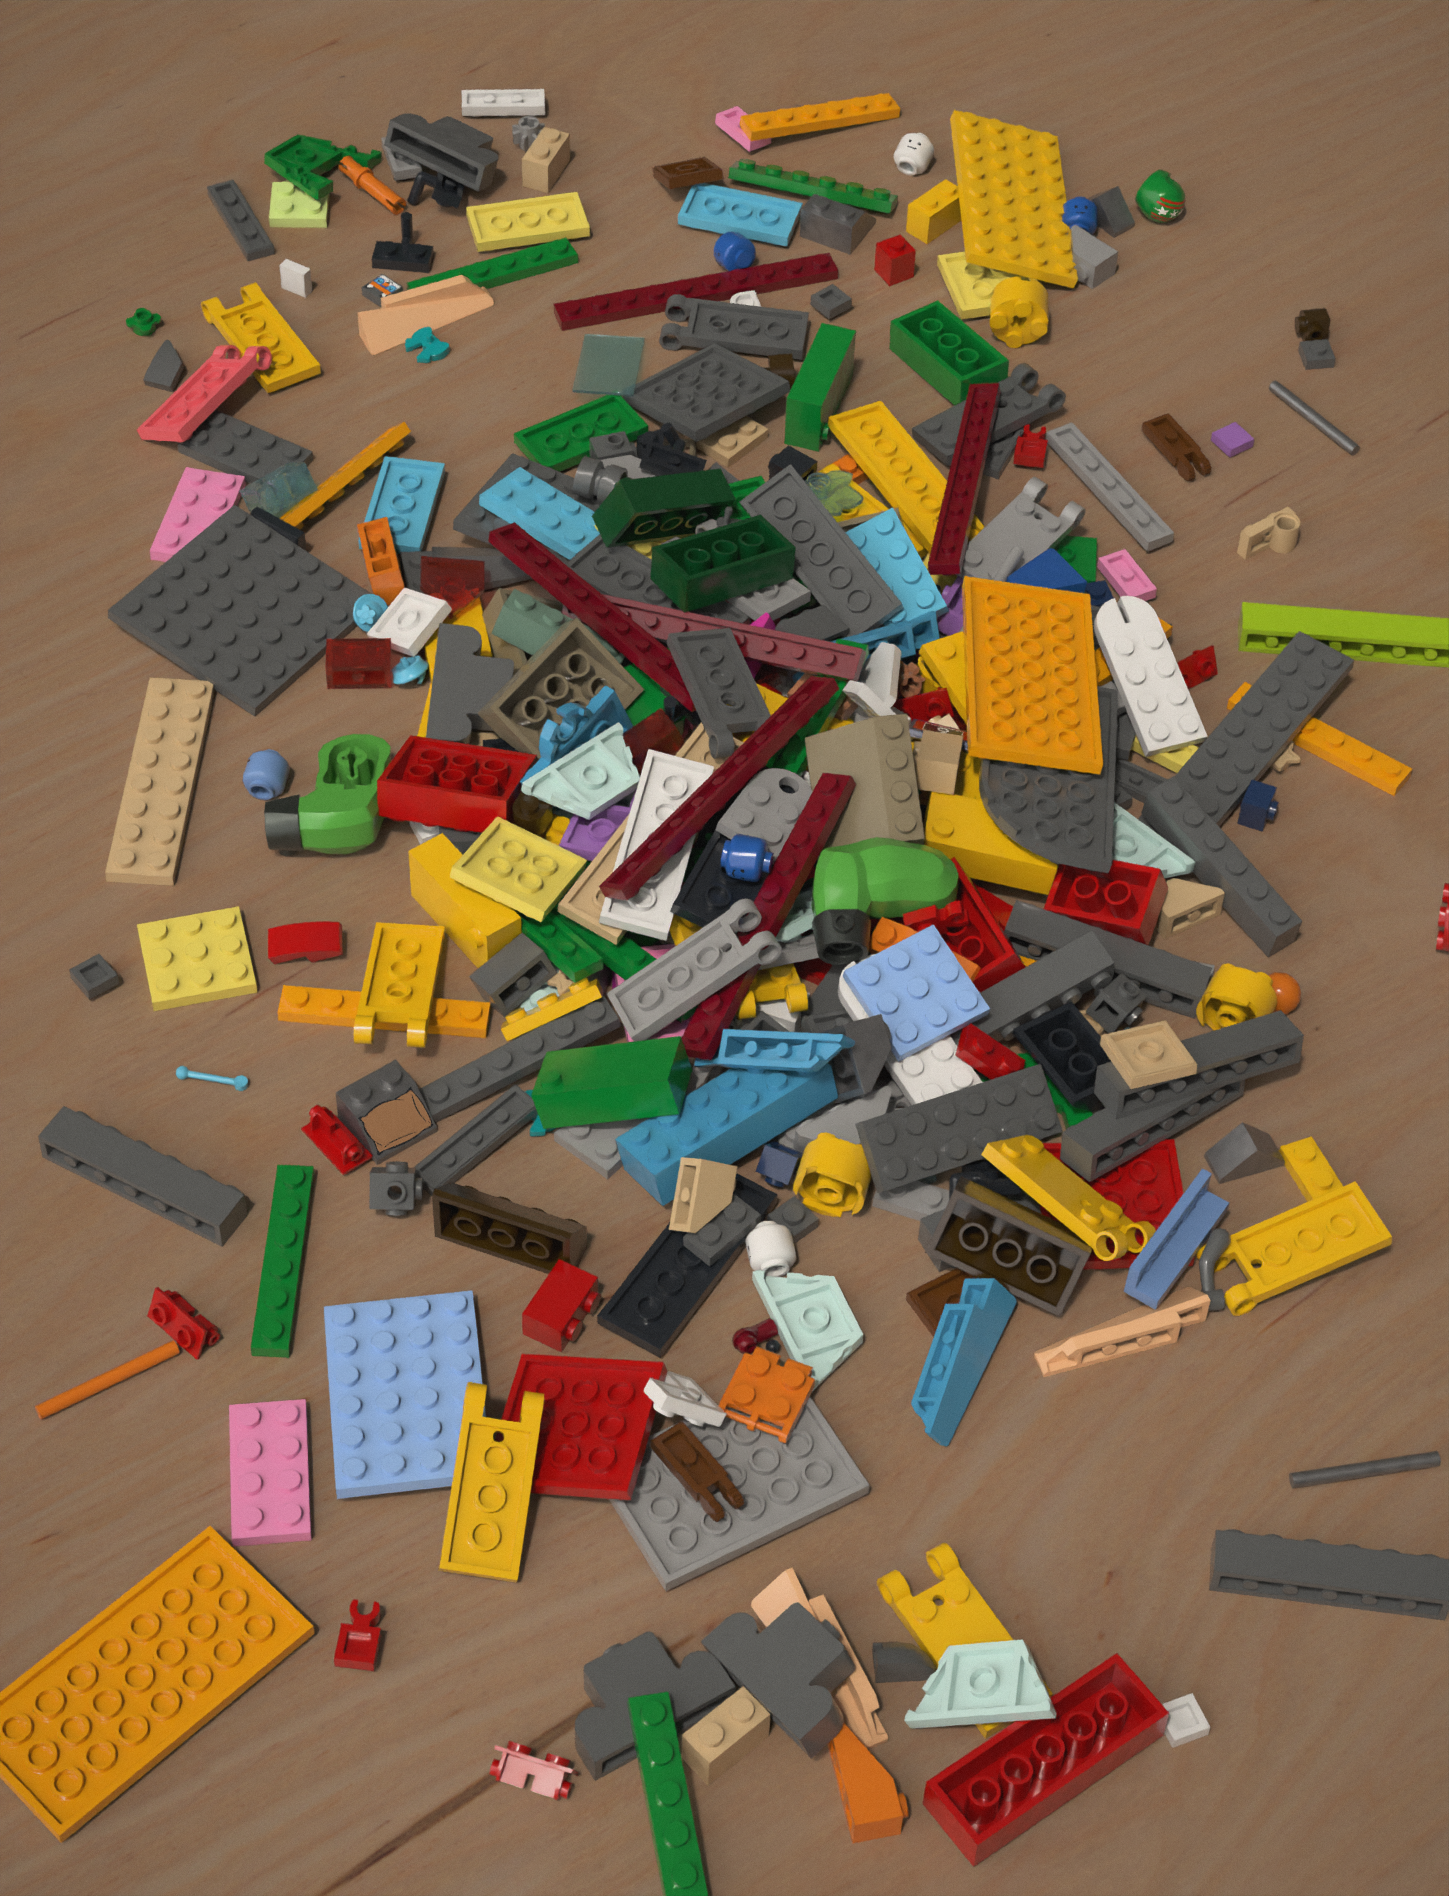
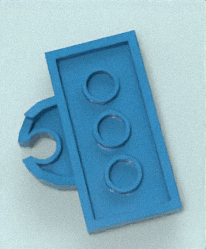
M605 685L590 700L586 707L570 702L556 709L557 714L563 717L562 723L559 726L557 723L547 719L539 739L541 758L526 772L520 781L521 785L533 775L618 722L623 727L622 736L624 741L635 729L615 690ZM552 805L553 811L556 810L558 812L561 809Z

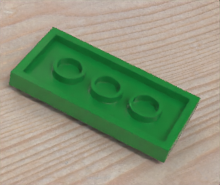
M615 391L514 433V443L529 460L560 472L579 464L584 456L590 457L589 438L625 431L629 442L637 440L638 435L648 432V424Z

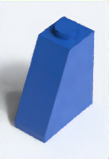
M1053 548L1047 549L1009 575L1006 582L1078 593H1084L1087 581Z

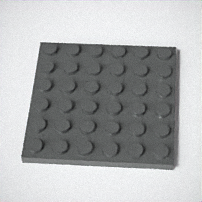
M234 505L108 609V619L199 680L212 683L214 690L255 717L357 627L352 614L354 604L359 597L371 593Z

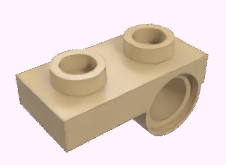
M1286 507L1276 513H1271L1253 525L1246 526L1241 530L1237 553L1246 560L1269 547L1278 553L1293 551L1296 547L1300 528L1299 517L1293 510Z

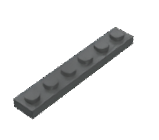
M602 995L601 998L556 1018L420 1088L419 1091L436 1123L540 1069L546 1052L580 1048L621 1027L619 1018L604 995Z

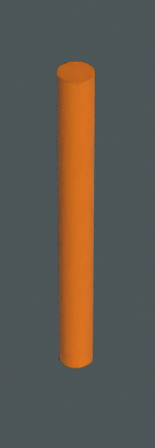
M172 1340L36 1405L35 1410L42 1420L180 1354L176 1342Z

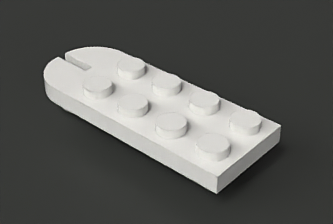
M1122 596L1118 602H1116L1115 598L1105 602L1095 617L1094 632L1145 757L1203 743L1208 737L1155 610L1146 601L1133 596Z
M867 955L866 958H864V959L861 960L860 962L864 961L865 959H867V958H869V957H871V956H873V955ZM854 961L851 962L844 970L856 965ZM843 970L838 984L840 1002L853 1021L868 1018L869 1016L844 980ZM950 1035L899 1062L892 1051H890L884 1063L885 1068L911 1105L982 1083L974 1069L955 1056L957 1045Z

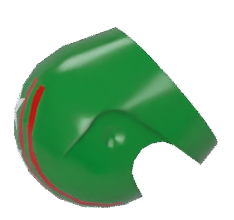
M1163 169L1151 174L1141 185L1135 197V202L1142 213L1149 220L1157 223H1166L1177 218L1183 211L1186 201L1181 185L1170 177L1171 173Z

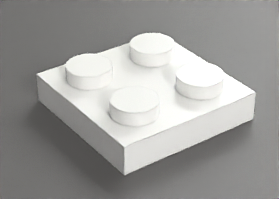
M403 588L366 635L372 643L415 657L439 627V623H443L444 619L452 611V608L447 601Z

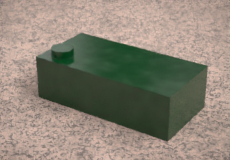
M721 468L637 479L626 477L615 483L614 489L594 512L592 518L606 548L694 535L698 525L710 519L717 521L719 517L725 514V508L731 507L736 499Z
M757 515L654 546L652 548L650 579L685 613L793 579L796 547L762 515Z

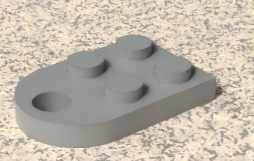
M771 768L760 771L749 781L722 816L715 830L729 839H732L736 834H743L766 840L768 852L774 853V865L812 794V790L802 777L789 770ZM788 785L795 790V793H786L781 790L780 786Z

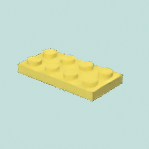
M578 192L466 207V216L478 252L548 243L562 238L577 239L590 236V226Z

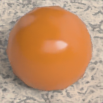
M1274 972L1269 974L1268 976L1273 981L1272 988L1277 996V1005L1274 1012L1281 1010L1285 1015L1292 1012L1301 1000L1299 983L1287 973Z

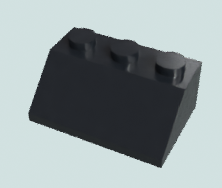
M1072 1001L1013 1029L1015 1037L1038 1064H1041L1043 1071L1073 1107L1093 1113L1106 1108L1094 1094L1097 1066L1112 1061L1100 1046L1101 1036Z

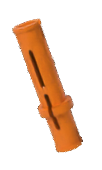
M346 156L340 161L347 168L339 164V171L352 179L354 186L358 189H364L394 215L404 211V208L398 203L406 206V200L377 179L371 169L362 167L351 156Z

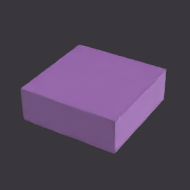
M1234 422L1212 432L1211 441L1230 458L1253 447L1254 438Z

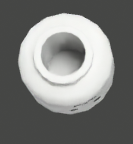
M908 133L904 135L893 156L897 168L902 173L910 176L925 172L934 155V147L929 138L922 133Z
M764 1221L757 1224L755 1229L746 1237L745 1243L752 1270L765 1271L764 1276L781 1277L789 1272L790 1267L794 1265L797 1258L790 1229L784 1225L777 1224L774 1221Z

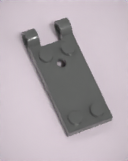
M679 294L672 295L667 300L665 309L667 318L674 322H682L689 317L688 327L680 326L676 323H667L661 328L659 343L666 350H678L682 345L706 348L716 343L734 352L767 356L792 353L793 359L802 360L809 312L686 298ZM679 306L684 310H675L672 307ZM666 335H674L677 338L671 339L668 338Z
M1026 363L1017 365L1010 377L998 382L1001 394L990 444L1049 412L1059 410L1065 402V393L1054 384H1048L1040 390L1037 398L1032 397L1026 391L1031 390L1036 385L1039 377L1038 372ZM966 400L912 428V437L947 466L951 465Z
M731 628L669 633L667 638L668 648L709 737L710 753L713 758L730 757L734 753L732 733L756 731L771 716Z

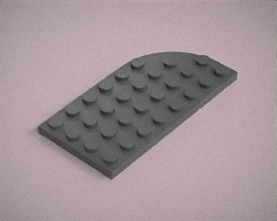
M1097 686L1103 767L1100 774L1081 773L1078 771L981 758L979 791L984 807L995 824L1024 848L1049 859L1055 864H1065L1090 871L1109 873L1112 865L1118 690Z

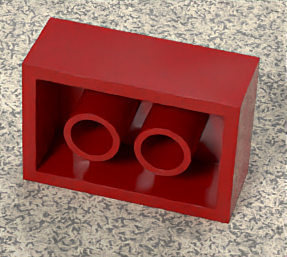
M1112 860L1109 873L1059 864L1043 909L1149 945L1168 891V885L1161 869L1118 860Z

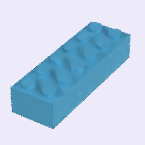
M827 1063L818 1072L731 1068L685 1096L680 1114L650 1117L617 1137L615 1140L623 1168L653 1198L664 1206L674 1200L681 1157L704 1159L730 1165L839 1098L832 1067Z

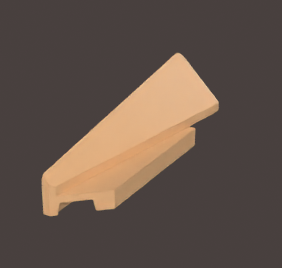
M459 275L382 297L381 309L358 312L359 336L370 354L377 355L405 343L407 338H412V335L421 328L431 327L432 331L493 306L494 300L486 287L482 286L480 288L473 284L469 278Z
M1186 1287L1165 1296L1156 1310L1145 1304L1034 1352V1357L1043 1377L1176 1343L1181 1327L1206 1321L1211 1300L1208 1294L1191 1287Z
M793 1568L785 1570L753 1599L751 1603L752 1609L766 1627L796 1602L800 1603L820 1623L824 1619L829 1621L840 1634L841 1638L839 1641L843 1644L855 1665V1670L830 1693L843 1714L844 1723L867 1749L888 1742V1735L875 1712L879 1708L876 1694L824 1594L810 1599L808 1602Z

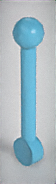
M185 1066L178 1067L175 1073L178 1079L181 1080L189 1077L234 1085L238 1091H244L248 1088V1079L242 1075L236 1078L190 1071Z

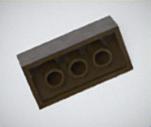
M960 1176L925 1253L977 1278H994L1011 1294L1060 1316L1091 1254L1092 1248L1064 1224Z
M452 1182L435 1188L432 1193L434 1233L437 1238L546 1274L551 1272L559 1259L578 1267L587 1248V1226L581 1225L573 1219L553 1216L539 1208H529L514 1203L508 1198L495 1197L480 1192L472 1186H461Z

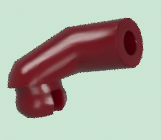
M768 1318L754 1326L740 1328L734 1333L732 1344L740 1353L751 1354L758 1344L778 1335L777 1326L771 1318Z

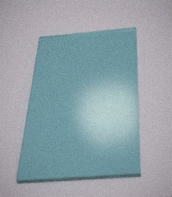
M585 334L572 392L634 396L645 338Z

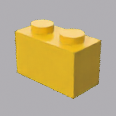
M945 179L909 203L906 232L929 244L961 221L958 186Z

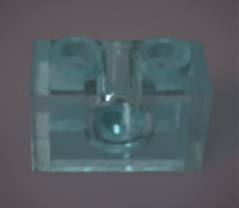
M289 462L239 491L249 512L258 506L274 515L318 489L305 462Z

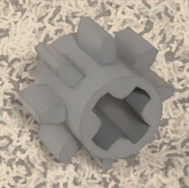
M533 116L522 117L518 125H512L513 144H519L520 149L528 151L541 130L545 127V124H539V120Z

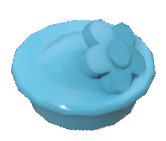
M372 593L364 594L354 604L353 619L358 627L363 631L369 632L388 606L380 596Z
M418 655L401 658V662L392 669L393 683L400 685L418 678L417 684L421 685L425 678L426 670L429 667L428 662Z

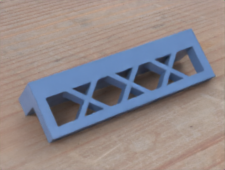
M1203 1168L1129 1268L1124 1292L1155 1310L1228 1210L1229 1202L1207 1191L1212 1173Z

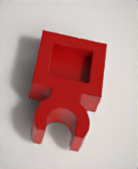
M1027 424L1023 428V437L1018 436L1013 464L1043 468L1048 440H1045L1046 427L1042 426L1040 432L1033 433L1029 430L1030 425Z
M961 901L951 902L941 909H938L936 905L903 914L904 925L917 932L934 924L941 935L948 933L950 926L960 927L970 923L968 910L962 909Z
M353 1599L349 1607L352 1624L341 1623L334 1655V1665L336 1667L374 1671L382 1636L381 1628L374 1627L380 1620L379 1602H374L372 1611L369 1614L362 1615L359 1613L358 1600Z

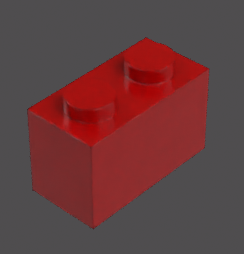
M559 1259L522 1313L523 1335L562 1352L569 1341L574 1342L579 1336L583 1325L582 1321L588 1313L593 1314L599 1305L601 1294L598 1293V1277Z

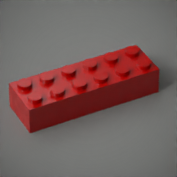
M1118 1653L1050 1698L1056 1710V1718L1015 1721L926 1781L922 1804L973 1867L1164 1735L1169 1712Z

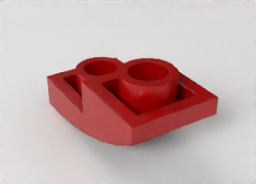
M302 922L268 929V959L273 964L305 956L312 963L343 955L342 924L340 922Z

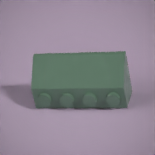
M514 588L504 603L491 634L534 655L564 623L573 619ZM583 624L622 665L626 657L597 632Z

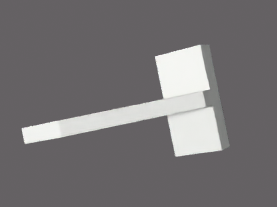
M881 642L862 666L858 679L859 682L850 680L842 690L870 718L896 715L890 708L897 699L901 650L894 644Z

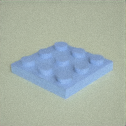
M934 924L844 970L843 973L844 980L867 1015L871 1017L882 1014L883 1021L888 1025L891 1033V1051L898 1062L964 1028L970 1023L983 1018L990 1011L989 1006Z

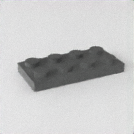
M215 410L193 432L190 439L177 443L179 453L227 474L245 476V482L277 496L313 462L312 451L218 410Z

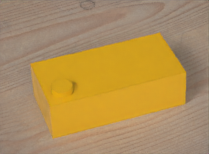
M931 791L923 820L924 845L942 851L949 859L955 857L970 878L1041 894H1049L1058 864L1052 863L1049 859L1029 851L1006 835L989 816L982 800Z
M443 833L408 851L411 896L439 926H444V932L477 968H480L522 933L521 917L513 908L499 903L493 898L450 878L453 865L463 854Z

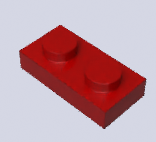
M970 1023L962 1029L955 1056L989 1079L998 1078L1024 1068L1025 1060L973 1024Z

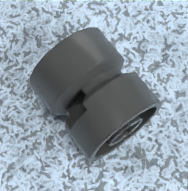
M584 456L575 474L573 494L590 500L596 495L597 501L602 503L614 489L615 483L628 476V470L614 464L607 465L604 468L603 461Z

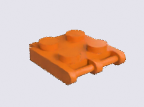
M756 1347L752 1355L744 1353L718 1406L726 1413L725 1417L747 1425L746 1429L753 1432L759 1429L779 1437L778 1441L786 1444L814 1389L815 1379L811 1378L813 1367L789 1358L784 1367L780 1366L781 1355ZM730 1407L738 1411L744 1412L746 1414H749L751 1416L749 1418L736 1412L730 1411L728 1409ZM760 1420H765L767 1422L773 1423L783 1428L782 1430H780L778 1428L760 1422Z

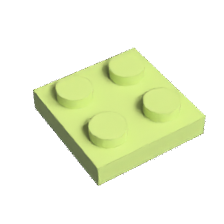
M272 182L269 212L270 227L327 228L330 193L320 200H316L291 182Z

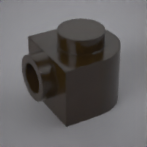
M1326 308L1301 310L1299 316L1295 317V331L1297 334H1301L1303 341L1328 339L1331 319Z
M792 353L768 355V367L764 369L788 380L791 390L795 381Z
M521 792L513 803V824L537 836L542 835L553 820L552 805L539 800L535 796L526 795Z

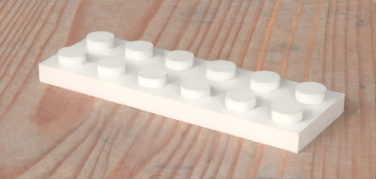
M648 749L613 872L712 775L714 766ZM696 833L683 845L679 853L673 855L662 866L658 874L651 877L640 888L636 896L628 901L605 897L599 923L666 941L674 915L670 911L680 892Z

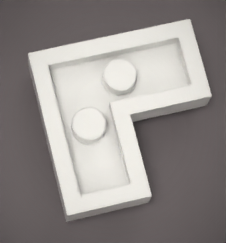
M667 1371L665 1382L650 1378L643 1390L654 1402L653 1408L668 1417L678 1414L697 1426H703L704 1423L720 1427L726 1416V1413L692 1378Z

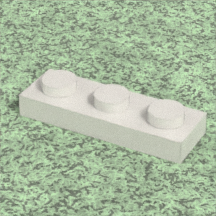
M544 89L462 90V116L506 117L512 115H545Z

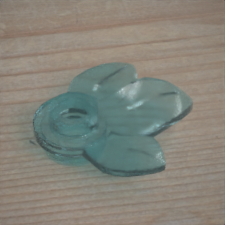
M840 470L830 471L827 474L813 473L805 480V483L832 516H840L842 508L851 509L863 502V496L848 486L852 480V473Z

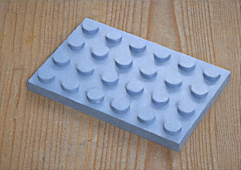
M473 1290L324 1306L337 1499L451 1486L467 1382L482 1384ZM485 1404L482 1417H486Z

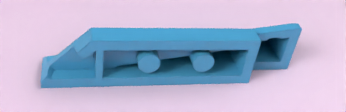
M930 611L910 621H902L842 639L867 644L869 649L867 661L881 642L896 645L901 650V658L916 654L915 649L921 648L922 644L940 639L936 612ZM804 672L794 674L792 676L793 681L797 682Z
M723 1029L721 1042L712 1060L695 1058L694 1066L704 1068L721 1065L728 1068L818 1072L842 1049L854 1046L856 1041L843 1034Z
M965 1278L960 1303L945 1304L911 1401L914 1411L921 1417L926 1426L924 1429L925 1433L941 1446L949 1445L1017 1302L1016 1298L994 1278Z

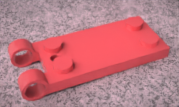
M217 346L213 355L137 429L141 439L174 441L178 443L190 439L193 432L238 387L244 385L247 378L255 370H266L269 368L272 361L270 350L265 346H250L241 358L240 351L236 346ZM226 352L228 353V359H225ZM257 353L259 354V362H258V363H257V360H256Z

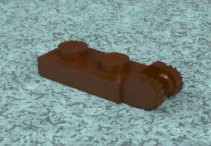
M1169 413L1142 423L1141 431L1170 463L1177 467L1179 475L1184 480L1191 481L1195 479L1196 473L1194 468L1203 476L1211 473L1212 467L1208 458H1206L1197 443Z
M683 1421L650 1441V1448L695 1501L700 1502L703 1510L713 1521L718 1522L725 1516L722 1506L711 1494L714 1490L719 1488L723 1498L732 1508L738 1509L744 1505L743 1496H741L738 1489L729 1480L728 1473Z

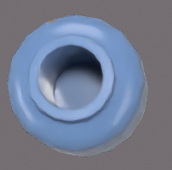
M267 749L255 752L248 758L243 774V784L249 794L257 799L269 800L272 797H277L284 791L290 770L289 764L275 750Z

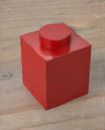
M901 234L876 243L874 271L889 286L914 278L916 250Z

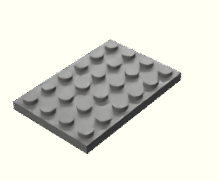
M809 1397L786 1444L779 1442V1437L759 1429H756L754 1432L746 1429L747 1425L727 1417L724 1418L720 1427L704 1423L703 1426H697L686 1419L683 1420L684 1424L728 1473L729 1480L735 1485L741 1496H743L744 1505L734 1509L723 1498L719 1488L711 1492L716 1501L722 1506L725 1515L720 1521L715 1522L707 1515L700 1502L695 1501L650 1448V1441L674 1425L649 1436L632 1499L609 1500L665 1591H668L868 1494L870 1485L812 1398ZM730 1407L728 1409L730 1411L736 1412L749 1418L751 1416L749 1414H746L744 1412L738 1411ZM760 1420V1422L778 1428L780 1430H782L783 1428L773 1423L767 1422L765 1420Z

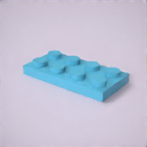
M701 183L691 186L678 214V224L719 234L734 231L741 233L747 239L788 246L801 216L803 203Z
M384 457L364 523L387 517L397 554L401 552L422 551L445 475V463ZM359 537V540H358V541H359V549H362L361 541H360V537Z
M521 467L514 470L479 496L480 506L510 524L515 522L534 539L569 560L600 534L594 527L595 522L592 518L594 511Z
M893 507L845 532L903 604L904 608L883 623L884 626L902 621H910L930 611H935L936 617L949 611Z

